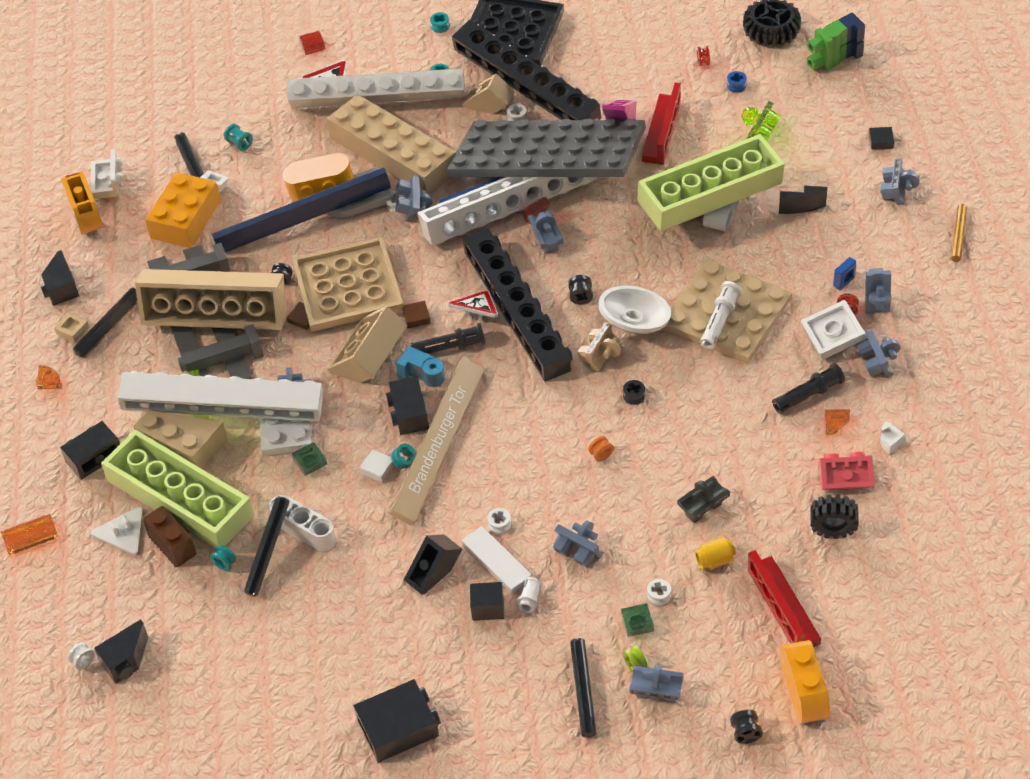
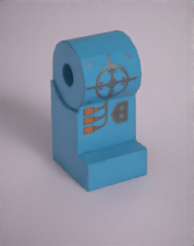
M408 346L396 362L397 375L400 378L406 379L409 375L413 377L418 376V379L424 381L429 387L440 386L445 380L442 361L413 347Z

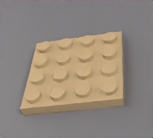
M383 237L292 258L311 332L359 321L386 306L393 312L403 310V300Z
M706 259L672 306L670 321L662 329L701 345L700 339L714 312V301L721 294L722 283L725 281L734 282L742 288V294L736 299L735 310L728 315L712 350L748 364L791 301L792 292Z

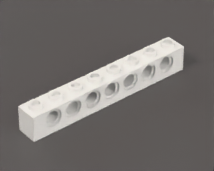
M505 177L418 212L422 233L432 246L442 244L450 238L464 235L466 232L477 227H484L487 223L506 218L517 211L526 210L528 207L539 202H546L549 198L565 194L579 186H585L589 182L596 180L597 177Z

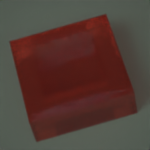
M320 31L299 36L305 55L326 50Z
M546 197L539 199L527 206L522 217L528 223L529 215H538L540 212H545L550 202Z

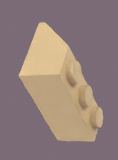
M388 306L359 320L327 370L332 374L359 383L369 379L374 380L381 372V365L393 354L391 350L394 345L398 344L404 337L402 333L407 324Z

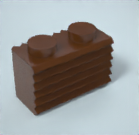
M160 506L143 518L148 537L168 557V560L171 561V564H174V567H179L196 555L197 552L192 537L164 506Z

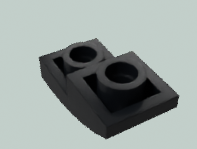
M804 186V192L780 191L779 214L804 213L826 207L828 187Z

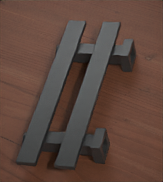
M222 243L212 245L214 252L208 254L203 253L201 245L185 249L183 253L186 260L169 266L165 256L147 261L149 269L231 272ZM254 324L245 326L246 334L235 336L233 328L211 327L217 343L202 348L198 347L191 327L170 326L181 355L180 358H177L182 372L187 371V374L192 376L204 377L209 375L207 367L225 362L230 377L237 376L242 379H252L244 355L252 353L254 359L264 356Z

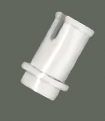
M534 577L525 579L522 595L517 600L519 609L525 613H532L538 607L537 597L542 584L539 579Z

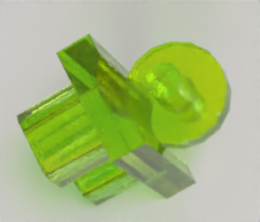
M768 100L761 114L758 112L757 107H748L743 110L741 117L744 125H754L746 139L761 134L766 141L768 140L773 130L763 123L774 129L781 117L780 114L771 110L774 105L773 102Z

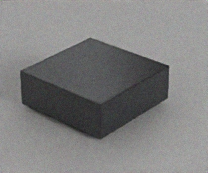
M892 127L869 128L868 134L871 149L894 148Z

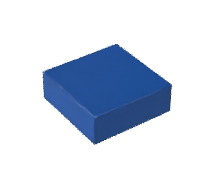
M849 257L834 270L833 286L841 290L855 278L856 260Z

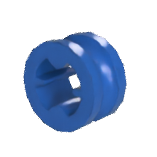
M740 71L729 73L727 76L728 90L734 93L744 91L747 84L746 74Z

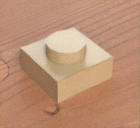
M68 312L54 327L57 335L75 343L89 328L87 320Z

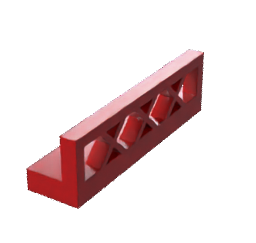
M674 82L671 95L659 94L642 153V162L662 165L665 163L681 105V83Z
M756 550L749 552L748 572L789 643L810 640L813 647L821 645V637L774 558L769 556L761 560Z

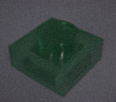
M314 442L292 453L293 460L305 476L327 465L325 456Z
M647 603L621 609L627 637L654 631V624Z

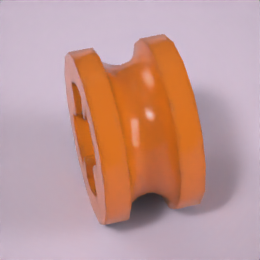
M605 436L594 439L588 447L589 453L599 462L607 459L614 450V446Z

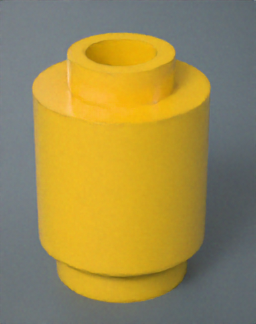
M725 537L702 544L699 549L694 551L701 570H712L733 562V556L736 555L733 542L731 540L727 541Z

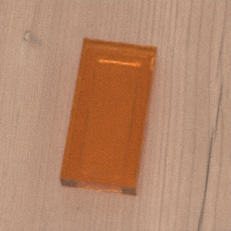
M51 514L1 531L9 556L59 538Z

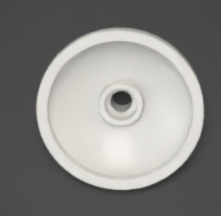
M612 287L603 292L599 299L598 307L601 315L611 325L626 332L635 334L653 333L664 328L670 321L671 309L668 303L658 294L641 287Z

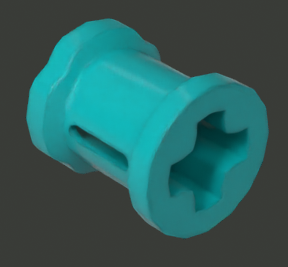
M236 123L227 126L223 134L224 139L227 142H233L240 151L247 150L253 141L252 134L242 131Z

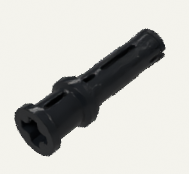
M477 323L475 327L463 330L457 328L455 333L415 343L412 342L410 345L417 350L430 354L455 347L465 349L466 346L476 343L483 345L485 344V338L481 323Z
M832 363L823 372L812 374L807 382L773 399L774 409L777 413L781 414L814 394H824L829 387L837 383H844L845 376L842 369L836 363Z

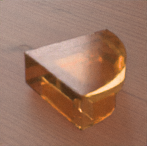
M39 365L36 381L37 388L62 389V382L57 371L51 367Z
M850 409L825 410L826 435L835 434L839 429L848 424Z

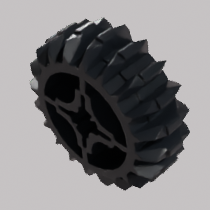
M787 0L754 1L753 5H749L743 15V27L746 36L750 37V41L756 40L757 45L763 43L765 47L768 44L774 47L776 44L783 46L784 42L790 43L791 39L796 38L801 29V17L798 8L794 7L793 3H787Z

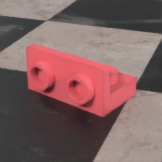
M853 452L849 454L850 457H839L838 453L823 455L824 458H820L818 461L822 491L875 487L872 455L865 456V452Z

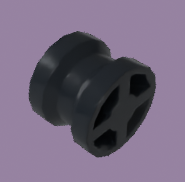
M576 275L569 279L568 287L571 302L578 305L589 303L593 299L592 280L590 277Z
M746 709L736 712L731 716L730 723L736 730L734 737L737 743L748 744L762 737L763 731L760 725H757L758 715L756 711Z

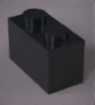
M418 376L389 382L390 392L386 393L388 407L394 408V411L390 412L393 426H398L400 435L428 430V416Z
M100 421L77 437L67 441L60 449L67 465L82 480L101 468V463L120 445V442L103 421Z

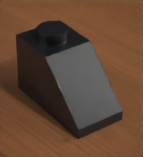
M62 250L57 251L41 274L44 284L40 285L44 298L49 297L53 306L80 297Z
M426 535L403 580L421 595L427 593L451 572L462 548L446 535Z
M141 619L94 647L99 662L115 684L129 678L135 671L139 670L148 640V634Z

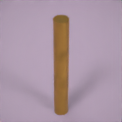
M960 204L957 207L951 260L954 262L961 260L967 206L965 204Z

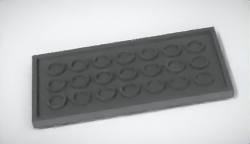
M631 118L627 120L563 119L561 121H550L542 119L540 121H528L522 119L519 121H507L502 119L498 121H473L456 151V155L447 167L448 177H624L646 129L645 120Z

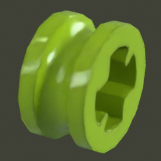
M634 645L630 652L628 650L623 652L624 661L631 672H633L634 666H648L646 658L638 646Z

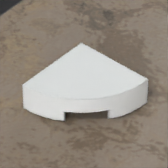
M886 421L881 430L880 443L884 451L890 455L906 441L907 435Z

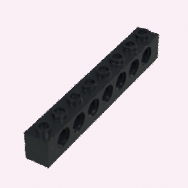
M468 20L452 35L455 51L490 74H497L511 88L558 119H601L600 104L597 100L587 97L577 87L573 88L560 76L557 77L550 73L546 67L536 64L529 56H524L512 45H507L497 35L490 34L480 24L476 25Z
M486 228L463 237L465 255L486 289L490 292L491 297L544 382L571 372L570 361L573 360V356L569 347H564L558 330H553L549 316L543 314L539 300L536 297H532L528 283L522 281L517 266L513 267L508 252L502 250L498 236H493L490 229Z

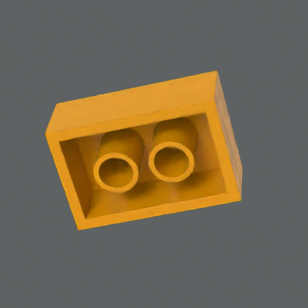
M175 172L145 219L150 239L192 248L221 201L216 181Z

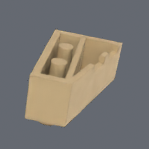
M148 410L133 427L134 430L136 429L201 469L210 462L228 441L223 422Z

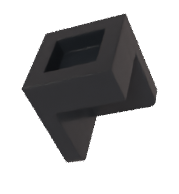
M502 582L470 584V608L473 621L504 619Z

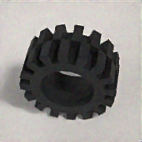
M831 494L826 495V499L823 496L819 497L818 501L814 500L813 505L810 507L812 531H817L819 536L824 534V538L828 539L829 536H833V539H838V536L846 538L847 534L853 535L859 526L858 504H855L853 499L849 500L848 496L841 498L840 494H836V497H832Z

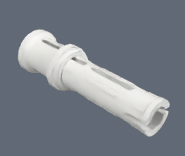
M731 281L722 283L721 294L714 301V312L700 339L701 346L704 348L713 349L728 315L734 312L735 301L742 294V288L738 284Z

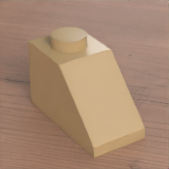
M495 74L469 90L462 106L494 114L501 109L504 111L512 103L511 98L515 91Z

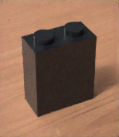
M415 679L353 705L356 719L377 763L439 736L437 725L441 724L438 713L435 708L430 710L427 704L430 702L428 694L424 687L419 688Z

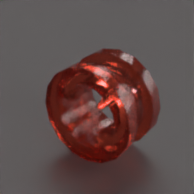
M700 46L697 47L698 66H702L703 63L710 65L709 46H705L703 49Z
M849 293L840 295L837 303L845 300L847 304L852 305L850 309L856 315L858 313L859 299Z

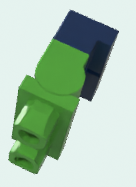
M852 12L826 25L823 29L821 27L816 29L815 37L807 41V48L812 53V55L807 57V65L812 70L822 67L827 72L844 59L851 56L855 59L862 57L864 53L865 24Z

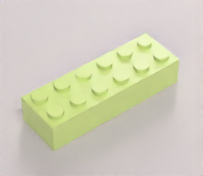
M759 134L638 181L637 201L657 228L663 231L782 184L785 163L763 136Z
M136 429L101 463L108 482L153 510L164 506L184 529L215 548L219 545L225 547L254 517L252 504L248 496Z

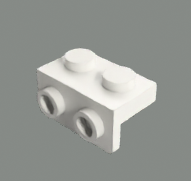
M111 150L110 159L91 161V193L94 199L119 196V187L123 186V179L120 171H123V162L121 157H117L116 150Z

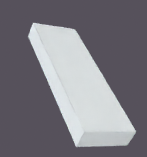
M482 526L461 540L462 546L497 581L502 582V585L511 594L524 586L525 579L532 577V574Z

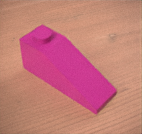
M615 99L603 104L602 110L605 118L614 120L636 119L637 100Z

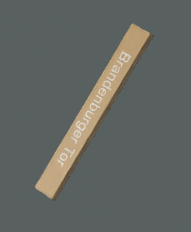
M464 356L455 370L389 511L390 515L410 526L415 522L485 369Z

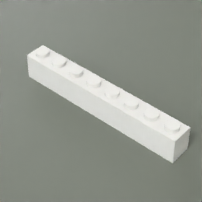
M463 68L287 79V101L291 108L344 105L357 94L372 103L465 98Z
M131 371L122 372L118 401L121 410L147 412L152 410L165 413L320 422L323 391L321 383L314 381L292 382L287 379L273 381L264 378L242 379L237 376L221 378L214 375L203 377L185 373L168 375L164 372L151 374Z

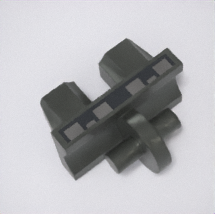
M712 476L706 481L699 480L696 482L693 490L677 500V505L692 522L696 523L709 510L716 509L722 505V501L730 497V491L721 486L717 479Z

